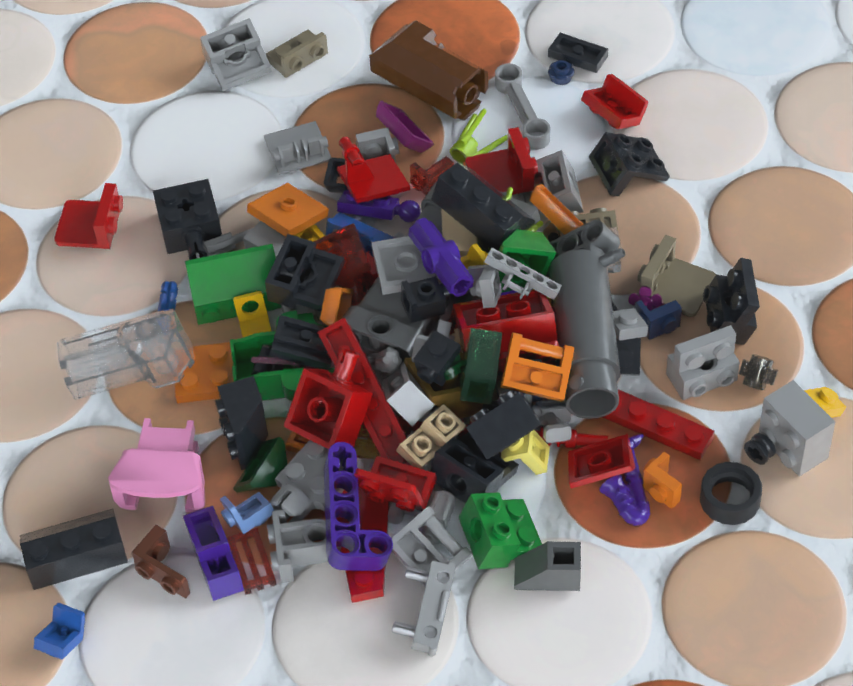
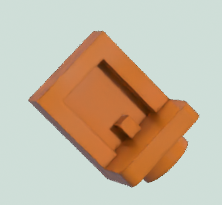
M663 452L658 458L650 459L643 469V488L657 502L664 503L673 509L680 502L682 483L667 473L670 455Z

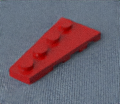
M358 483L360 530H379L388 534L387 515L390 508L389 501L385 500L384 503H377L368 499ZM343 517L336 518L341 523H349ZM340 547L342 553H350L347 548ZM369 548L373 553L382 554V551L378 548ZM386 565L378 571L345 570L352 603L384 597Z

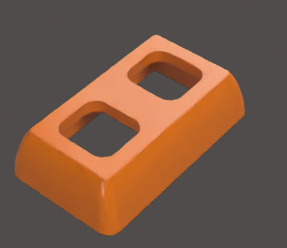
M543 184L537 185L530 196V202L564 235L584 225Z
M341 287L326 289L320 320L329 326L342 319L348 308L351 307L354 290Z

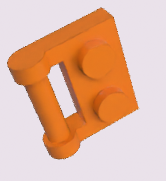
M512 332L501 388L560 402L564 401L574 347L568 345L559 347L522 338V334ZM522 350L560 359V366L518 357L519 351Z

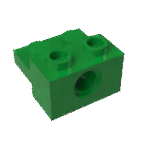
M500 492L471 494L458 517L478 570L507 568L511 560H515L518 556L542 545L524 499L503 500Z

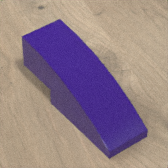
M210 506L183 515L190 540L213 601L244 591L238 567L214 507Z

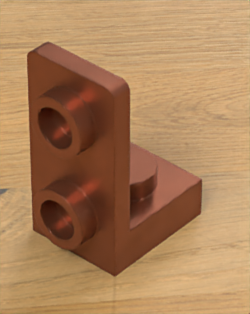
M155 525L132 551L135 570L147 580L152 578L159 582L168 593L172 595L177 593L187 598L190 590L186 577L161 563L169 552L170 544L166 530Z

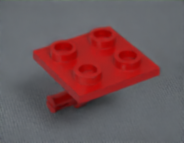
M345 136L339 140V146L342 148V155L345 158V165L338 166L337 172L357 204L411 190L410 184L390 154L364 160L359 148L352 144L349 137Z

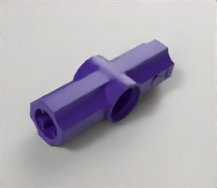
M426 218L416 220L415 224L409 228L408 236L421 252V259L425 270L429 274L435 273L450 294H454L456 297L465 295L473 287L474 278L461 262L460 252L456 243L453 240L446 241L432 221H428Z

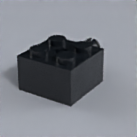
M209 179L153 190L167 254L188 250L189 260L197 259L196 253H199L200 258L207 257L204 242L222 235Z

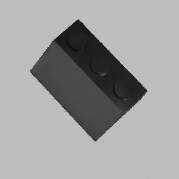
M457 162L438 176L431 200L489 248L499 251L501 244L517 229L528 230L535 224V220L465 165Z
M113 508L20 535L22 555L33 590L128 563Z

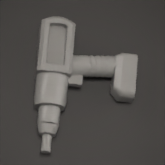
M565 399L562 402L556 400L540 401L532 406L542 423L541 426H545L543 438L547 443L571 439L572 429L568 423H565L571 421V414L566 408Z
M435 491L430 508L436 513L434 517L447 529L456 505L455 496L448 491ZM392 502L387 515L388 523L397 525L402 522L405 513L416 517L422 511L414 509V512H406L396 507V503ZM424 526L422 534L434 546L439 540Z

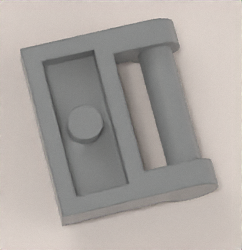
M429 506L392 537V552L406 567L428 572L432 561L445 564L453 562L457 569L473 553L467 547L463 548L434 517L436 513ZM425 525L454 556L450 561H447L419 531L422 526ZM420 582L426 588V583Z

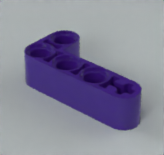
M337 442L330 447L324 464L327 560L333 568L338 570L378 571L387 564L393 549V541L389 534L384 531L360 530L358 478L354 476L357 469L356 450L348 443ZM340 462H341V466L344 467V468H343V471H339ZM341 488L344 489L347 493L342 494L337 492L335 489ZM343 517L349 523H341L336 518ZM337 547H345L350 553H342ZM369 548H378L382 551V554L373 553Z

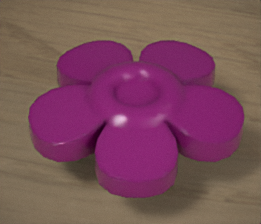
M642 286L639 289V294L636 292L630 294L628 302L635 306V302L642 300L648 310L651 311L661 306L663 299L659 294L651 296L652 290L647 286Z

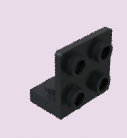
M605 132L588 156L606 189L612 196H620L633 176L667 181L670 177L663 161L659 159L653 149V144L643 137L636 138L621 133Z

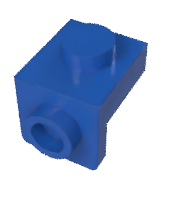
M57 603L53 607L52 622L34 637V649L63 660L83 640L85 613Z

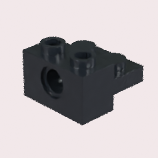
M287 234L265 280L268 301L296 309L297 305H302L322 311L326 289L334 288L345 264L344 257L316 249V243Z
M740 258L733 269L729 270L727 276L716 274L703 292V301L706 303L707 325L710 326V332L731 325L736 333L735 344L745 345L756 330L755 313L760 307L752 261L745 258Z
M467 432L459 440L453 437L435 452L430 472L436 473L437 480L435 484L466 504L471 494L498 492L499 488L516 474L519 464L514 460L505 462L501 458V452L487 460L471 434Z

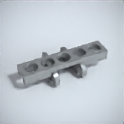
M491 248L484 263L505 273L502 283L505 284L503 290L507 287L520 293V299H522L523 295L528 296L531 289H534L555 300L562 286L494 248ZM520 270H524L528 274H524ZM514 274L527 281L524 288L511 282Z

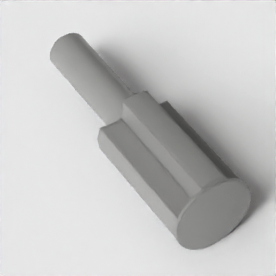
M252 229L233 236L229 232L205 241L204 246L207 256L222 254L235 249V244L244 241L243 238Z

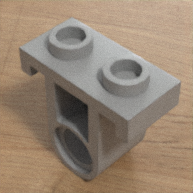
M285 510L272 511L273 524L267 525L269 543H276V551L270 552L272 569L273 571H279L281 583L294 581L292 567L328 561L325 520L311 519L287 523Z

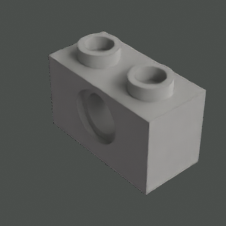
M403 361L398 370L389 374L382 381L386 401L413 426L417 421L422 422L427 419L432 413L435 404L427 397Z

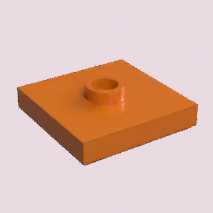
M287 182L248 203L247 212L286 237L287 234L294 236L328 217L329 208Z

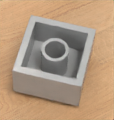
M793 380L764 398L759 433L764 434L773 442L776 453L782 463L787 468H791L800 477L828 459L836 422Z

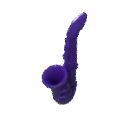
M643 434L629 438L636 468L625 473V480L628 482V485H625L620 474L607 479L599 489L600 493L612 500L620 517L626 523L633 526L645 524L650 517V503L647 501L644 492L643 480L634 449L639 446L644 438Z

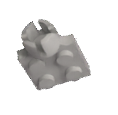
M311 440L305 444L275 478L277 486L281 489L273 496L270 503L274 511L285 510L286 521L290 516H293L288 523L302 521L313 509L325 511L324 464L329 449ZM357 457V468L363 469L362 459ZM340 462L339 471H343V468H344V467L341 466V462ZM341 488L335 489L339 493H342L344 491V489Z

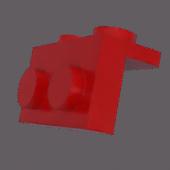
M613 74L606 76L601 88L586 90L581 98V101L589 106L593 113L602 116L611 127L618 130L640 125L649 103L648 100Z

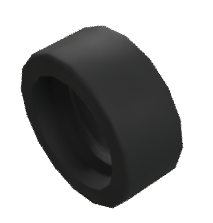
M723 462L707 470L702 478L700 503L704 512L711 519L722 524L737 525L753 518L760 508L762 483L758 474L750 467L738 462ZM735 482L744 486L749 491L750 498L746 502L737 505L725 504L712 495V488L719 483Z

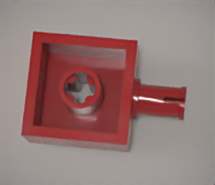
M341 348L333 373L325 369L304 368L283 427L327 449H330L337 442H345L354 447L373 394L354 384L351 380L360 354L347 348Z

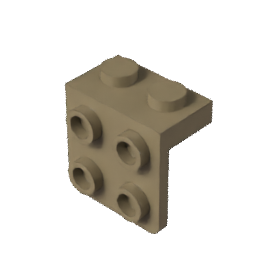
M665 235L660 245H654L650 254V261L648 265L644 264L641 267L637 280L641 282L640 288L647 286L652 290L651 296L653 294L661 295L663 299L661 306L676 300L682 307L681 314L694 317L704 302L703 292L705 287L712 282L716 274L713 271L675 258L676 238Z

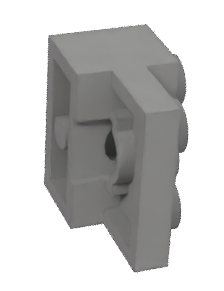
M250 18L200 37L204 57L212 74H215L222 91L272 72L271 65L263 51L260 38Z
M560 150L537 159L538 174L534 175V188L537 185L543 184L570 211L584 212L575 172L564 152ZM533 191L518 194V199L524 203H531L530 196Z
M731 325L675 345L674 353L668 355L666 374L682 400L699 397L707 391L718 387H726L737 381L740 362L734 354L736 333Z

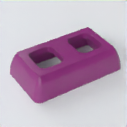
M383 101L379 102L376 117L404 147L422 153L434 145L429 137L402 109Z

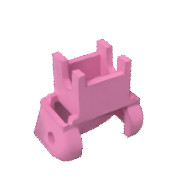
M144 418L138 448L124 450L108 477L113 500L120 508L136 510L140 497L170 498L187 495L186 513H192L204 508L206 503L205 479L201 458L198 455V441H194V420H187L186 429L152 427L151 419Z

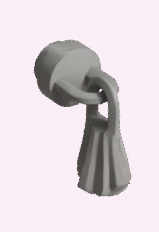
M388 347L378 353H370L367 357L372 369L375 370V375L381 387L382 381L385 379L381 378V371L392 374L395 370H398L402 363L399 352L392 347Z

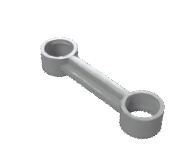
M511 63L500 65L495 70L496 89L501 93L508 94L523 124V138L527 137L530 149L539 150L545 148L550 143V124L544 119L537 118L522 88L521 68ZM504 77H513V78H515V79H514V80L507 81V80H503L502 78H504ZM542 132L544 134L541 136H532L529 133Z

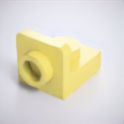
M533 430L504 449L501 453V458L505 462L521 459L535 475L547 473L550 446Z

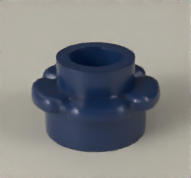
M564 60L553 62L548 70L551 81L557 85L569 83L575 73L572 65Z

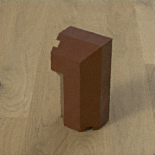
M418 21L404 25L369 55L371 72L454 119L459 118L465 121L471 116L482 102L478 99L480 93L486 94L488 89V71L446 49L442 42L438 45L434 40L437 35L433 29Z

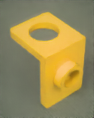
M261 291L233 298L242 338L255 333L272 331ZM247 301H255L259 304L258 308L253 312L242 310L243 304Z

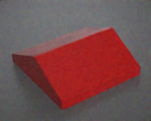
M628 434L568 451L569 485L571 489L627 473L636 468Z

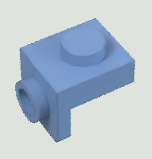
M257 492L236 507L226 496L220 498L225 508L221 511L223 518L230 527L236 525L243 534L254 527L264 524L272 516V511H274L271 503L260 492Z

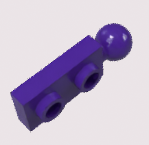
M345 190L337 201V212L393 220L395 215H399L407 223L417 220L421 214V208L413 200H406L399 204L400 198L391 196L357 204L349 190Z

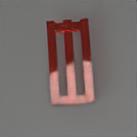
M258 528L251 529L245 534L241 532L227 537L231 553L241 576L245 595L252 593L251 589L257 588L260 591L264 589V585L270 584V587L277 585ZM252 537L266 576L260 577L247 540ZM241 541L254 578L253 580L248 581L236 542Z

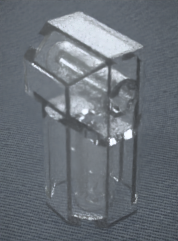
M174 309L153 312L66 337L57 342L59 364L61 370L66 369L68 377L64 378L75 400L139 381L143 382V380L156 389L178 383L185 376L183 371L187 366L190 369L195 363L192 343Z

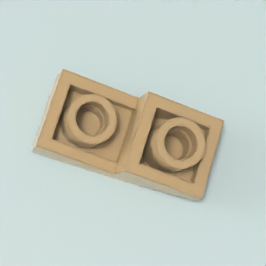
M443 404L424 420L420 428L404 440L396 451L411 466L423 469L434 459L435 452L450 439L456 438L466 425Z

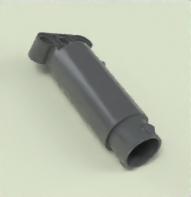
M593 220L550 242L556 254L546 275L549 279L562 285L555 300L551 299L559 347L564 345L574 347L565 394L566 408L570 414L585 419L606 416L615 411L619 405L617 381L620 378V365L608 266L625 256L624 249H618L620 245L619 237L600 220ZM557 359V365H559V366H560V359Z

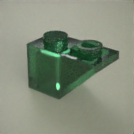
M470 329L463 360L464 364L460 374V400L491 404L497 380L502 332Z

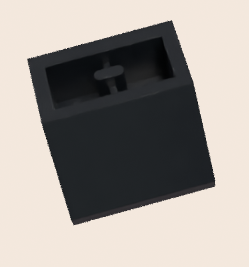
M254 376L217 386L220 399L215 400L220 417L218 420L221 431L228 440L227 447L232 460L238 459L241 470L246 469L262 442L268 437L263 402Z
M511 390L496 400L499 405L491 411L488 408H484L469 418L472 424L466 428L487 460L542 425L524 393L519 392L515 394Z

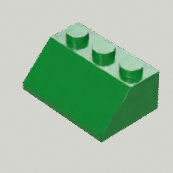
M273 244L185 261L198 325L238 317L233 298L256 291L262 292L267 311L281 308L280 304L268 301L265 280L276 259ZM247 301L243 304L242 310L253 312L258 308L259 304L255 301Z

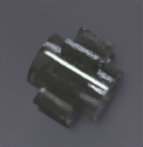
M752 354L750 361L743 359L739 375L745 376L743 384L759 390H765L767 384L774 385L778 373L777 369L772 368L774 360L757 354Z

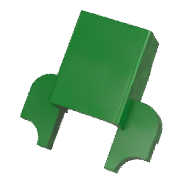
M289 311L281 314L320 325L314 320L313 312L298 314L297 311ZM275 331L255 333L234 340L230 339L233 381L251 377L253 366L262 346L271 349ZM272 357L270 362L281 363L284 365L283 370L252 375L254 376L262 401L282 398L292 401L304 365ZM330 368L329 372L333 373L335 368Z

